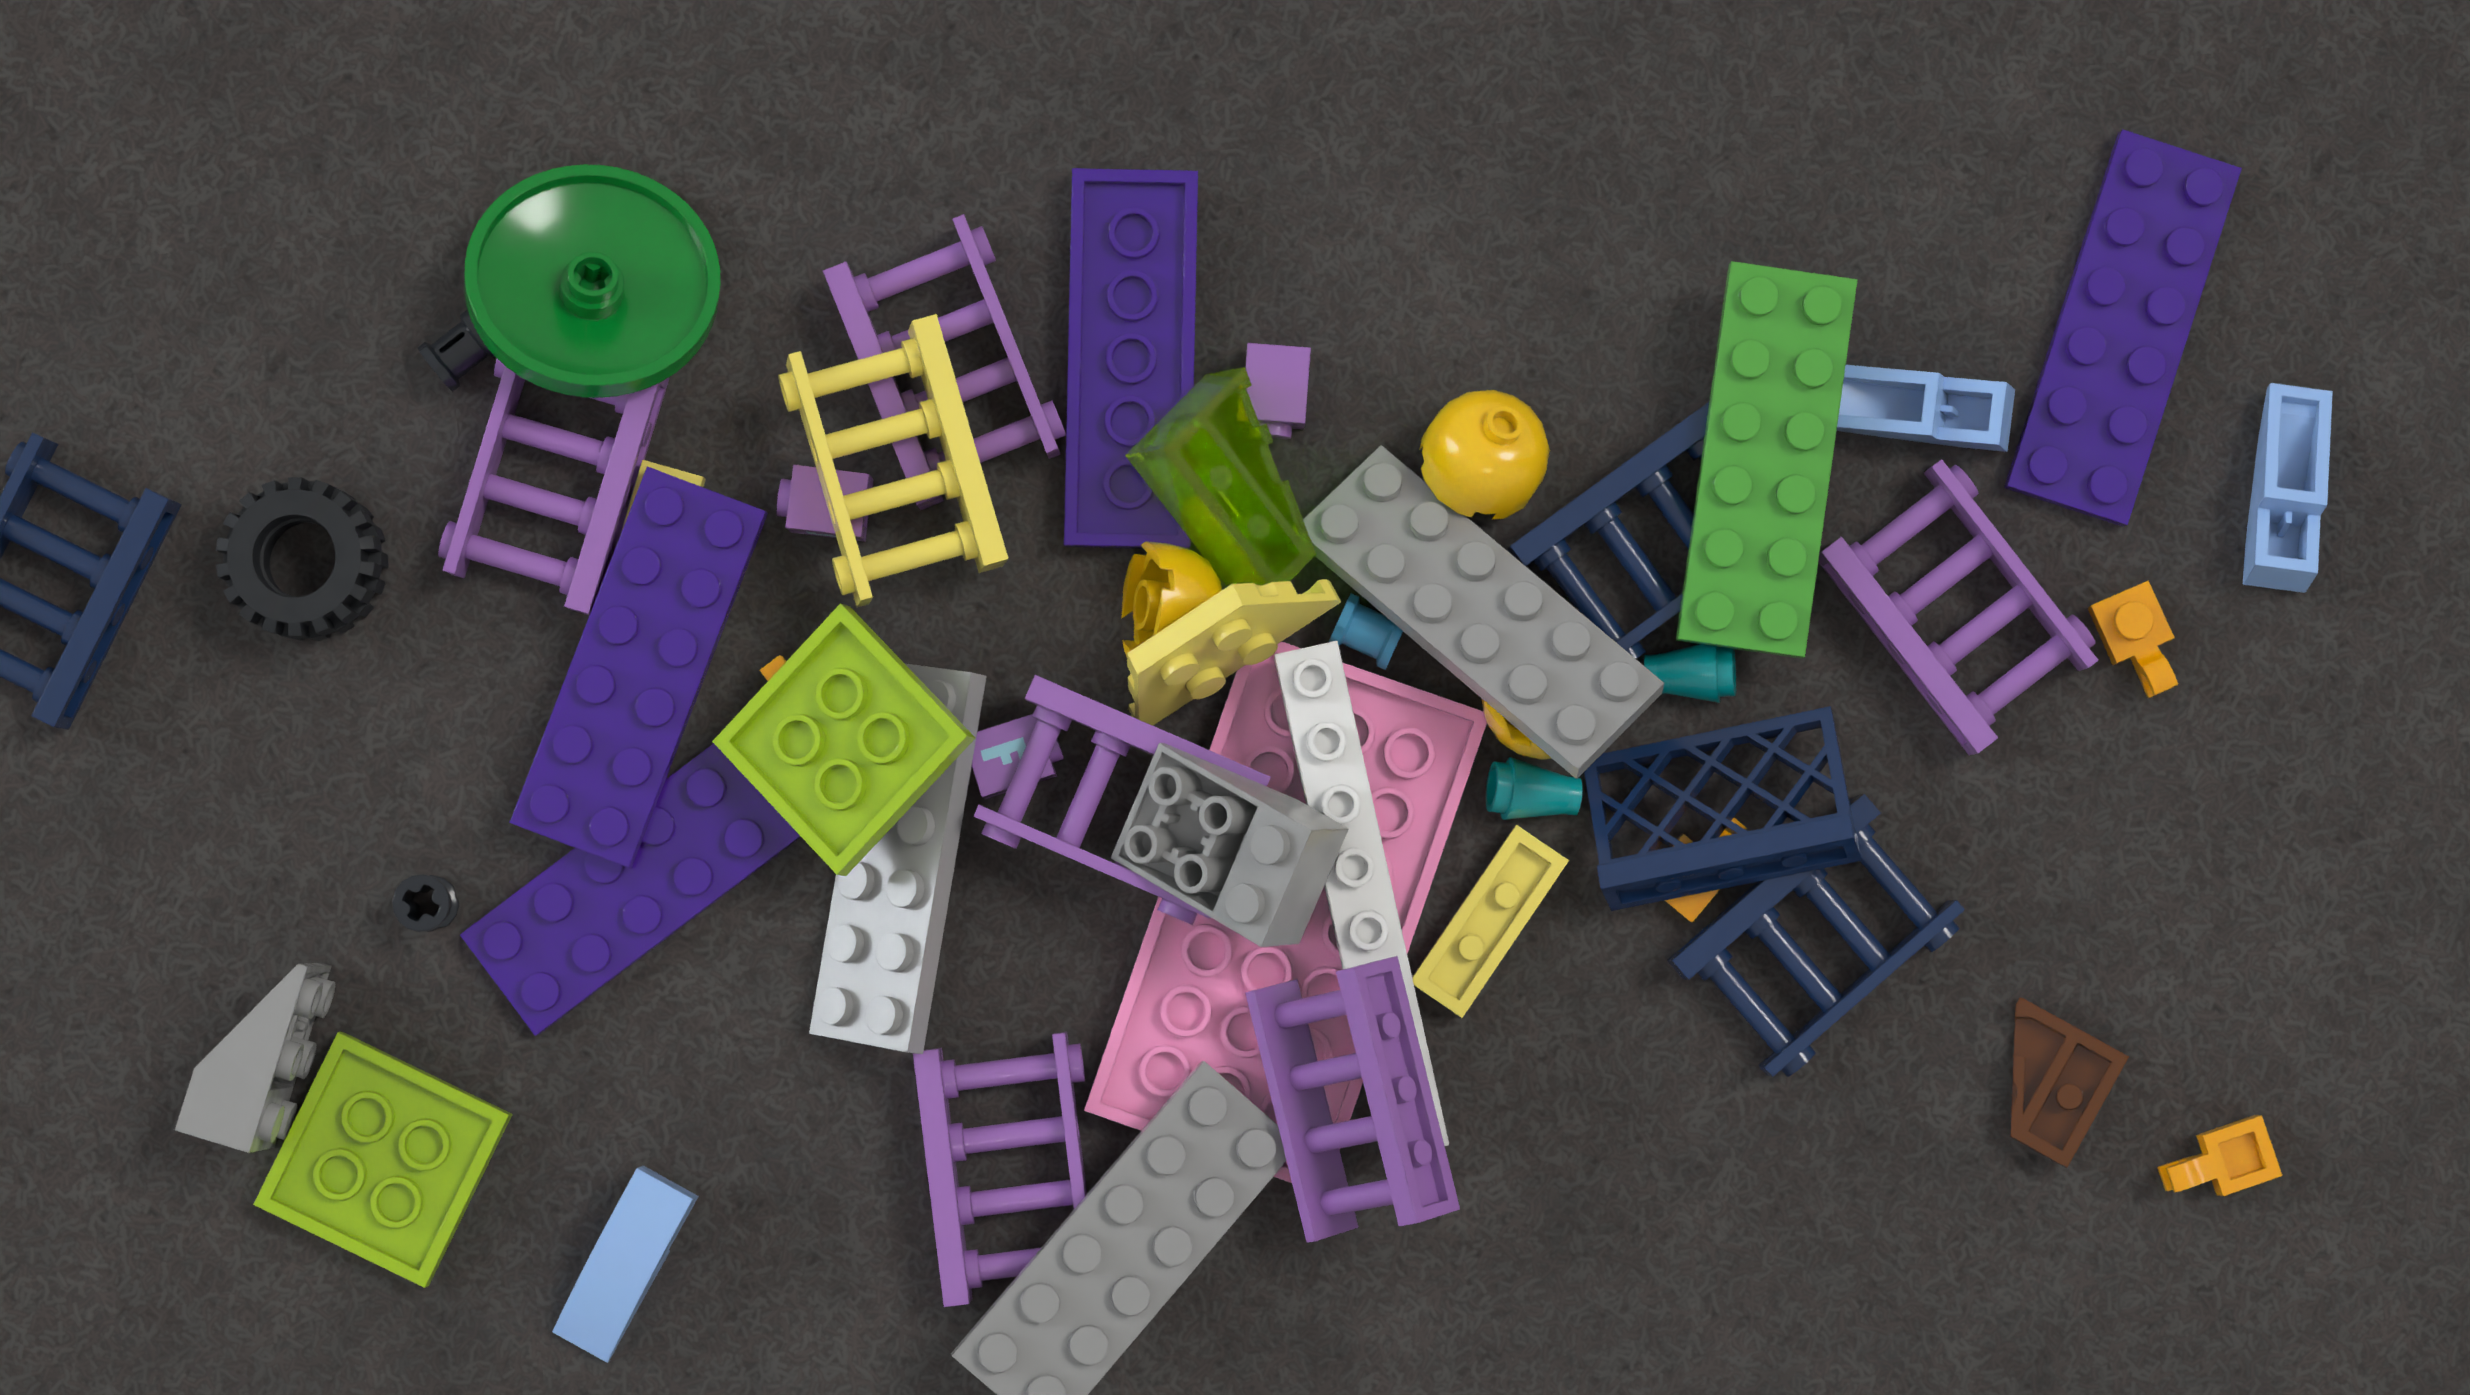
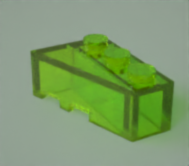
M1245 367L1206 374L1125 455L1204 558L1211 563L1227 587L1231 584L1255 583V585H1265L1271 582L1291 581L1316 555L1289 481H1281L1268 444L1273 443V439L1267 424L1259 423L1246 389L1252 386Z

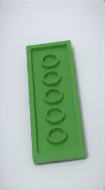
M1730 262L1676 641L1800 659L1805 657L1858 279Z

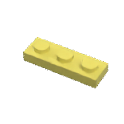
M1515 825L1413 975L1414 986L1463 1018L1569 860L1518 825Z

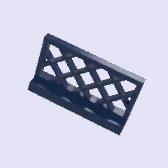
M1831 706L1603 753L1584 771L1599 860L1597 870L1600 888L1611 911L1862 861ZM1822 728L1825 745L1810 765L1784 751L1796 733ZM1777 737L1773 743L1766 740ZM1751 743L1764 751L1765 754L1747 779L1721 764L1734 746ZM1714 750L1711 756L1704 753L1707 751ZM1689 756L1702 764L1703 767L1685 791L1659 777L1671 759ZM1776 760L1802 775L1784 801L1757 786ZM1652 763L1648 769L1642 766L1644 764ZM1827 763L1829 764L1831 779L1820 773ZM1626 768L1641 779L1625 801L1620 804L1602 792L1600 774ZM1714 772L1739 787L1721 814L1695 799ZM1814 782L1834 794L1837 813L1809 818L1794 807ZM1652 785L1677 800L1658 827L1633 812ZM1750 795L1776 810L1764 828L1746 831L1732 822V819ZM1605 807L1615 813L1608 823ZM1690 808L1711 821L1713 825L1701 841L1684 844L1669 835V833L1685 811ZM1787 817L1794 821L1791 823L1783 824ZM1626 820L1651 835L1638 854L1613 859L1611 840ZM1724 830L1732 834L1720 837ZM1662 843L1668 846V848L1658 849Z

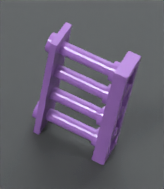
M964 214L953 218L952 220L960 237V242L870 278H867L866 273L854 277L847 262L823 270L859 360L902 348L901 341L910 339L908 330L893 336L890 335L889 331L877 335L868 312L879 308L878 301L971 264L984 299L938 317L944 341H949L994 323L1008 357L955 378L962 402L1018 381L1031 416L974 438L980 463L1041 439L1049 459L1060 455L1055 440L1066 436L1065 430L1053 400L1044 404L1039 402L985 268V265L995 262L996 259L982 226L970 230ZM894 377L868 383L882 419L919 409V402L928 400L925 391L915 395L912 389L900 393ZM918 436L892 443L906 478L937 470V463L946 461L943 451L938 453L935 447L924 451ZM942 495L918 501L916 505L920 510H923L944 500Z
M496 359L494 376L501 378L458 521L457 523L449 521L441 538L438 555L446 559L443 571L465 578L469 562L473 560L560 586V593L567 595L564 607L575 612L590 615L620 538L639 469L648 451L669 378L635 393L615 397L591 398L615 405V412L623 414L616 438L607 436L604 441H600L516 416L515 412L525 379L518 376ZM507 439L596 465L597 473L604 474L597 499L589 496L586 502L497 476V470ZM488 500L577 525L578 533L586 535L579 559L570 557L565 562L478 536Z
M1941 459L1923 472L1935 487L1932 491L1862 545L1855 541L1849 546L1840 537L1819 553L1818 562L1970 756L1978 754L1998 739L1997 735L1990 728V725L1996 721L1994 714L2066 658L2070 660L2077 671L2091 667L2098 659L2090 650L2096 643L2086 626L2073 614L2065 618L1973 500L1979 493L1968 475L1957 465L1949 469ZM1951 508L1974 538L1901 595L1894 591L1888 596L1873 577V575L1879 572L1877 564ZM1990 558L2013 588L1938 645L1933 641L1927 646L1912 627L1918 621L1916 614ZM2029 608L2052 638L1977 695L1972 691L1966 696L1951 677L1957 671L1955 664Z
M1035 675L1025 700L1037 705L1032 717L1038 720L998 812L978 805L974 817L986 822L981 834L1017 849L1022 837L1161 897L1162 900L1157 910L1193 925L1197 913L1210 918L1208 915L1116 861L1112 863L1080 849L1084 836L1119 756L1126 757L1130 746L1154 756L1158 744L1165 743L1265 786L1268 785L1271 777ZM1074 721L1095 730L1091 742L1096 744V747L1055 838L1022 824L1021 821L1061 729L1068 731L1071 722Z
M1398 956L1336 971L1340 990L1302 998L1298 980L1296 979L1245 992L1307 1243L1358 1228L1355 1211L1394 1205L1398 1226L1420 1223L1460 1210ZM1347 1015L1356 1053L1317 1061L1308 1023ZM1362 1078L1371 1116L1333 1124L1324 1086ZM1378 1141L1387 1179L1348 1186L1339 1149Z
M1067 1032L1052 1034L1054 1053L956 1065L954 1059L943 1061L942 1048L926 1049L923 1051V1054L913 1053L944 1307L970 1304L973 1300L971 1289L982 1287V1281L1018 1276L1041 1249L1034 1248L979 1255L978 1249L967 1250L964 1225L974 1224V1217L1073 1205L1075 1209L1087 1195L1074 1083L1085 1081L1081 1044L1069 1045ZM1058 1078L1062 1116L965 1129L963 1128V1123L951 1124L948 1098L959 1097V1091ZM1066 1142L1070 1180L971 1192L970 1186L959 1187L956 1162L966 1161L967 1154Z

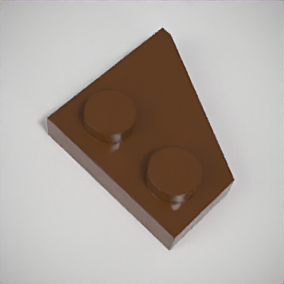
M2020 997L2015 1006L2010 1137L2067 1169L2129 1056Z

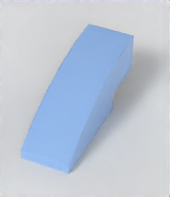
M1846 365L1837 431L1963 448L2008 452L2015 389L2007 382L1944 377L1936 372Z
M2270 383L2267 387L2258 437L2246 533L2243 585L2305 593L2318 574L2321 514L2327 507L2333 391Z
M645 1166L638 1167L592 1250L552 1332L608 1363L667 1258L671 1245L699 1196Z

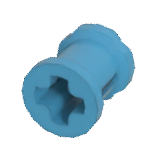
M1350 593L1329 642L1338 641V646L1343 644L1376 659L1377 667L1386 670L1403 631L1384 614L1361 605L1359 596Z

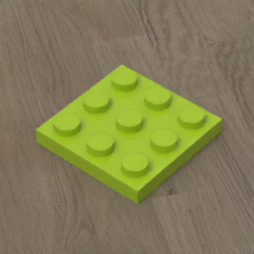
M840 603L712 742L836 875L847 876L974 741L975 737L850 606Z
M337 1032L253 1205L426 1288L430 1285L513 1114L344 1032Z

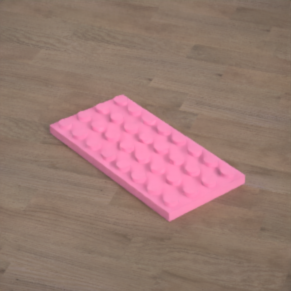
M1281 641L1277 644L1276 652L1268 659L1254 665H1245L1237 670L1209 750L1270 776L1267 787L1306 804L1274 662L1275 654L1301 648ZM1342 663L1406 952L1408 953L1487 722L1484 711ZM1325 888L1321 892L1300 943L1269 947L1258 946L1211 917L1207 918L1197 913L1194 923L1191 925L1157 910L1162 900L1158 896L1084 1111L1142 1131L1201 1061H1205L1277 1124L1245 992L1296 979L1298 980L1302 998L1340 990L1336 971L1343 969ZM1347 1015L1308 1023L1317 1061L1356 1053ZM1362 1078L1324 1086L1333 1124L1351 1119L1363 1084ZM1286 1161L1273 1177L1292 1183Z

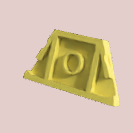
M1327 579L1318 580L1303 594H1297L1291 581L1271 582L1265 585H1255V583L1231 584L1128 652L1127 667L1131 673L1128 677V689L1135 701L1129 704V711L1132 717L1153 726L1193 699H1202L1216 693L1225 685V678L1243 666L1254 665L1271 657L1276 652L1278 643L1341 603L1331 582Z

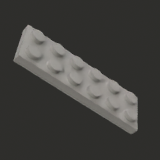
M1382 445L1295 527V539L1576 779L1663 692V681L1469 518L1458 514L1439 501L1425 481Z
M906 664L973 734L975 739L847 876L836 875L809 1034L907 1053L923 1054L987 676L972 672Z
M1201 1061L953 1350L951 1356L996 1395H1088L1284 1165L1286 1157L1278 1125L1205 1061Z

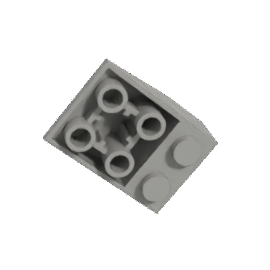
M1159 743L1111 859L1260 947L1299 944L1349 828L1298 799L1168 744Z
M324 963L297 964L194 1068L175 1131L247 1153L274 1148L278 1138L286 1139L297 1113V1104L289 1101L296 1078L305 1079L307 1077L316 1053V1043L309 1041L315 1017L324 1018L334 996L335 982L327 980L331 965Z

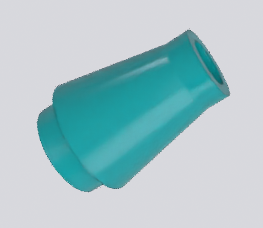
M1699 644L1662 654L1645 655L1644 666L1664 682L1662 693L1720 703V697L1736 696L1735 649Z
M1509 757L1506 763L1494 761L1487 778L1486 808L1488 812L1500 813L1503 820L1559 814L1576 816L1582 801L1581 778L1568 777Z

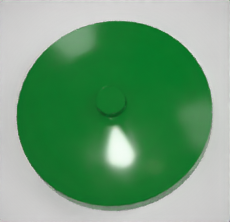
M584 164L554 168L526 178L505 191L489 206L478 221L467 247L464 292L470 319L476 332L491 353L508 369L537 386L557 393L578 397L604 398L631 394L650 388L678 372L694 357L707 339L717 313L721 285L720 265L714 242L706 226L695 211L676 193L659 182L630 170L605 165Z

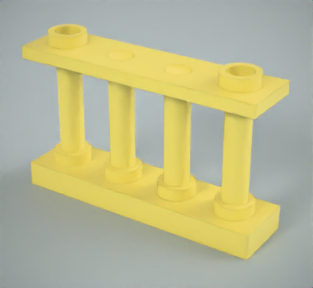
M937 314L913 320L908 330L910 339L901 341L902 348L808 374L802 353L799 351L788 354L786 362L788 372L778 375L788 412L798 409L800 411L842 556L832 558L839 589L842 595L853 593L857 607L868 605L873 598L868 581L961 555L965 561L975 558L979 573L1003 567L1008 560ZM909 373L911 378L921 376L928 400L919 402V409L825 435L815 398ZM922 434H927L929 439L939 437L946 461L937 463V470L843 496L833 459ZM943 494L947 500L957 497L964 522L955 524V531L861 557L850 520Z

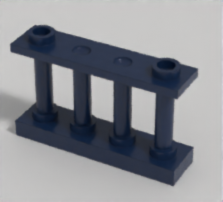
M1709 402L1507 549L1511 555L1526 567L1534 562L1540 571L1547 569L1573 606L1635 659L1646 652L1639 641L1680 612L1682 594L1678 597L1675 596L1618 518L1622 511L1616 502L1635 488L1642 498L1649 495L1689 550L1694 513L1669 481L1673 474L1667 465L1686 451L1693 461L1697 458L1701 460ZM1584 525L1591 534L1599 533L1656 611L1654 615L1628 634L1624 633L1567 555L1571 548L1565 539Z
M32 432L27 443L22 441L16 446L6 465L5 474L10 478L0 495V560L9 542L12 541L89 579L90 587L95 590L84 612L77 610L72 614L0 578V606L62 636L61 643L66 645L56 667H48L45 671L0 649V677L33 693L32 699L38 703L31 715L32 717L53 727L69 730L182 504L145 488L141 498L134 497L129 501L50 462L59 444ZM38 484L119 523L118 530L123 532L113 554L106 553L103 557H100L22 519Z
M1865 794L1856 795L1850 801L1862 858L1860 862L1917 927L1888 952L1824 879L1828 872L1823 868L1756 882L1667 959L1682 979L1689 980L1696 973L1703 981L1710 978L1772 1049L1773 1053L1758 1065L1768 1076L1773 1077L1781 1070L1789 1077L1798 1071L1816 1054L1810 1046L1812 1042L1919 949L1925 946L1931 953L1959 930V927L1953 920L1965 910L1957 900H1948L1935 910L1872 838L1876 831L1869 823L1881 812ZM1792 890L1799 898L1805 895L1869 968L1841 994L1776 920L1780 914L1773 906ZM1743 932L1751 939L1757 936L1821 1009L1817 1015L1794 1035L1789 1032L1729 962L1732 955L1726 947Z

